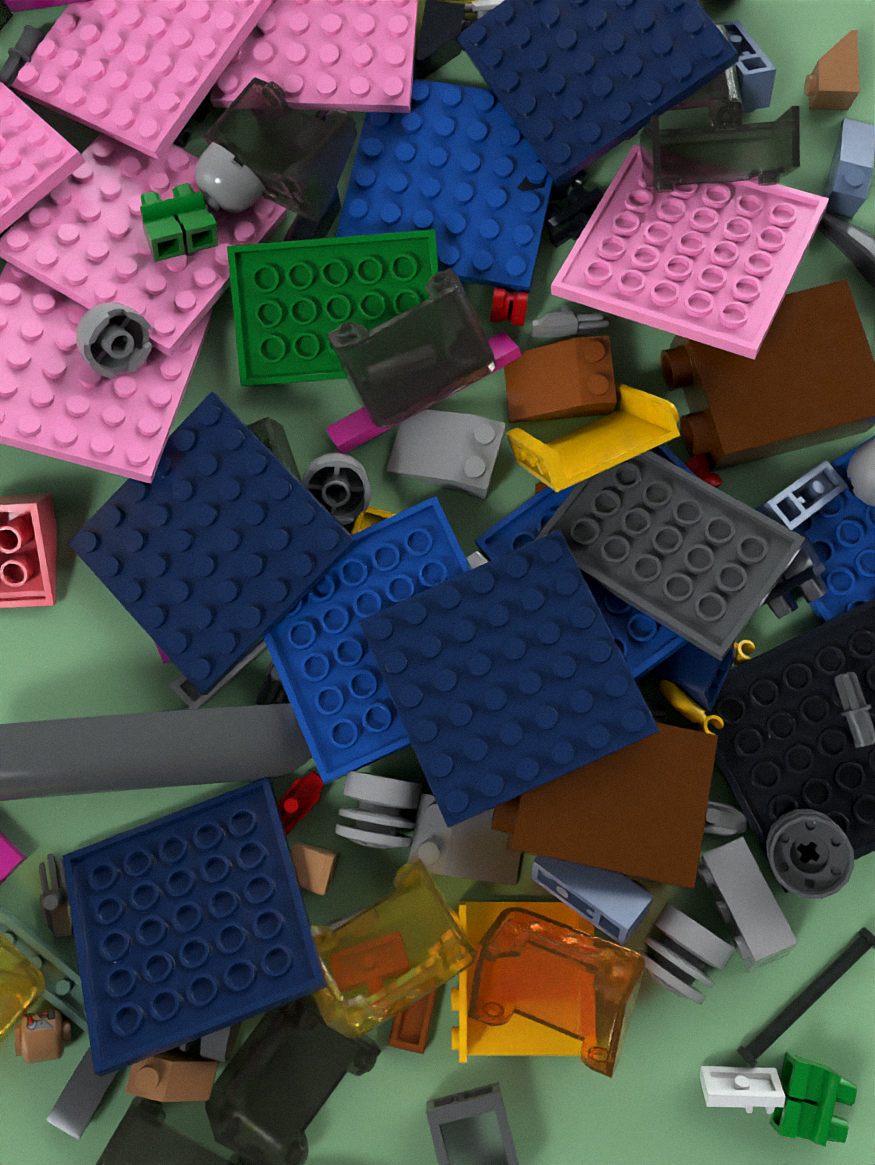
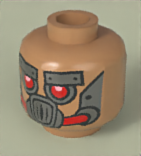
M58 1009L27 1013L23 1016L21 1024L15 1025L16 1056H23L24 1061L28 1064L59 1059L64 1053V1044L72 1043L71 1020L63 1021L62 1013Z

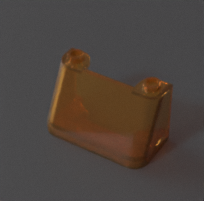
M520 907L506 908L499 914L478 943L468 1017L488 1026H500L506 1024L513 1014L516 1013L583 1041L580 1051L582 1062L591 1070L612 1078L618 1066L642 982L645 961L639 953L632 949Z

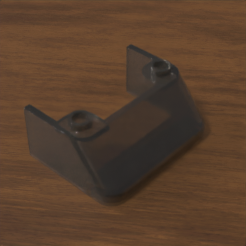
M799 105L791 106L774 122L659 130V116H651L640 133V151L646 187H653V193H668L674 191V186L755 180H758V186L779 184L781 177L787 176L800 167Z

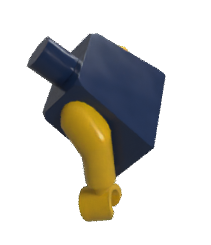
M742 640L740 643L735 642L721 662L691 642H688L654 668V675L659 684L660 692L692 724H699V732L715 735L708 730L707 723L713 724L720 730L724 726L723 720L716 715L707 717L704 714L705 710L712 711L733 662L735 665H739L752 659L744 653L751 654L755 650V645L750 640Z

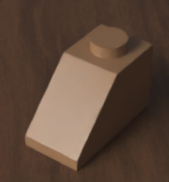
M858 30L848 32L818 60L812 73L806 76L804 94L809 96V110H849L859 94Z
M302 842L294 843L293 849L290 850L300 887L316 894L325 895L332 888L340 852Z
M177 1049L165 1051L132 1064L125 1093L159 1102L208 1101L211 1096L219 1061L204 1058L201 1055L190 1052L183 1053Z

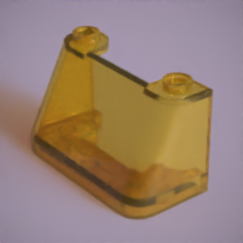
M421 859L416 862L407 863L398 869L397 876L393 881L396 889L394 892L335 930L328 926H320L319 924L311 925L328 986L312 994L326 1025L347 1038H357L375 1029L466 970L479 957V953L471 938Z

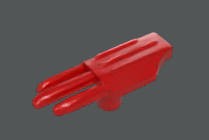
M312 771L304 778L296 779L279 800L280 813L283 810L286 811L282 816L283 825L291 816L293 817L285 828L286 836L298 821L303 820L320 800L325 784L321 776L315 771Z

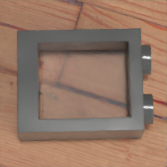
M499 1082L427 1101L426 1114L439 1165H519Z

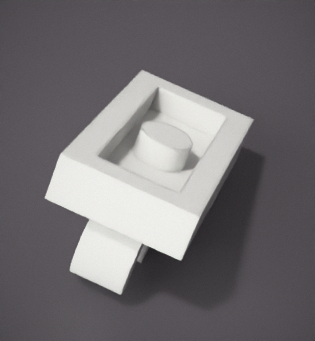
M701 1066L700 1081L707 1107L745 1108L747 1113H752L753 1106L765 1107L767 1114H772L775 1107H784L785 1094L776 1068Z

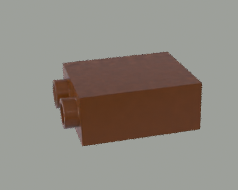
M847 279L786 294L755 360L679 335H675L669 349L662 350L661 368L665 383L670 391L683 389L690 411L689 414L682 415L680 419L681 435L685 448L690 456L705 453L710 461L709 468L711 470L709 473L865 433L875 425V361Z
M655 722L659 733L495 807L491 830L509 833L506 850L612 871L621 873L624 876L678 888H695L718 735Z

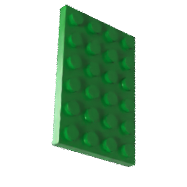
M435 229L227 246L241 387L370 377L366 368L367 365L370 366L394 357V353L397 351L399 354L426 344L432 346L436 356V363L408 374L446 370Z

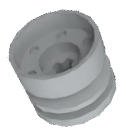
M357 771L349 772L346 775L343 794L357 800V808H340L339 815L354 819V824L337 823L335 833L347 837L354 843L381 849L395 847L411 848L412 837L397 833L398 827L414 829L415 823L401 817L400 814L401 809L418 808L423 784Z
M667 902L655 921V925L667 937L661 942L646 936L643 941L657 951L655 956L652 957L641 949H637L633 957L641 963L650 977L679 997L693 1000L702 1005L707 996L694 987L693 983L697 979L704 985L712 988L715 983L702 970L705 964L723 970L736 949Z

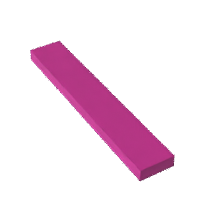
M503 331L446 362L445 371L428 372L325 429L339 453L345 454L522 357L520 349Z

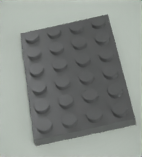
M649 450L578 482L535 538L537 540L560 529L583 576L721 662L799 553L806 540L801 535Z

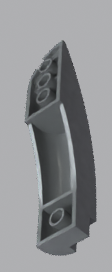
M290 703L0 724V801L260 780L265 777L272 779L294 772L305 765L312 755Z

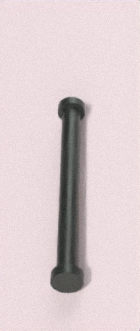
M863 927L858 932L860 936L745 1048L741 1045L736 1050L752 1068L758 1064L756 1060L871 947L875 949V936L868 929Z

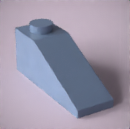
M739 20L717 23L716 26L736 49L739 57L737 63L720 74L727 98L738 113H750L756 109L770 107L776 68Z
M843 118L823 197L829 198L826 212L853 218L866 200L874 168V125Z
M825 459L757 511L793 530L848 486Z
M537 856L533 861L532 880L621 946H624L649 912L654 896L648 892L643 884L636 880H630L621 873Z

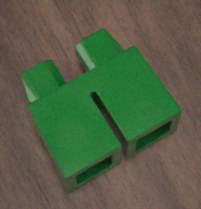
M188 183L175 186L172 189L173 198L162 201L159 193L154 191L141 195L142 206H140L143 230L154 262L185 255L184 244L188 254L218 246L217 223L212 213H209L205 206L202 192H194Z
M786 1052L780 1076V1082L785 1094L784 1107H775L769 1124L779 1135L794 1139L795 1136L808 1139L826 1147L827 1141L845 1143L849 1129L848 1121L833 1115L836 1102L849 1106L855 1103L857 1086L842 1078L828 1066Z

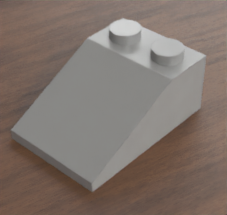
M425 409L400 423L386 472L486 500L506 424L472 414Z
M421 793L407 868L446 876L516 886L521 853L506 850L509 833L491 830L494 808L451 828H447L434 795Z

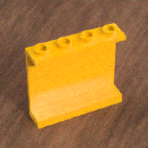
M615 382L619 410L546 444L518 427L505 434L517 464L555 492H559L680 436L677 423L680 421L679 414L672 402Z
M459 901V911L451 910V934H459V949H451V972H459V987H451L452 1011H459V1026H452V1050H459V1063H467V1055L579 1056L581 1063H597L594 925L562 901Z

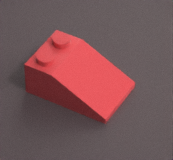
M52 493L0 496V608L54 606L56 604L57 523Z

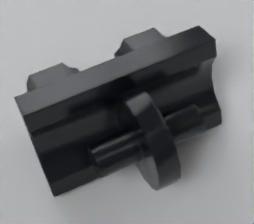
M581 185L574 188L568 195V204L570 206L564 210L558 204L552 203L548 206L545 225L549 229L550 241L556 248L571 238L574 241L579 238L603 197V192L598 187L592 191H588Z

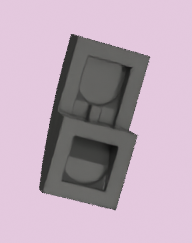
M89 1047L46 1121L75 1139L80 1140L120 1070L102 1077L94 1074L91 1047Z

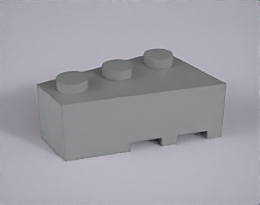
M738 838L703 853L698 873L707 889L711 888L717 901L715 902L716 910L723 923L727 924L732 935L733 944L747 972L787 956L798 944V941L744 838Z

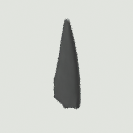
M825 212L817 229L852 262L864 279L875 288V235Z

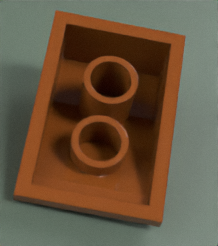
M609 335L572 338L521 351L522 357L504 366L509 423L612 414L617 403Z

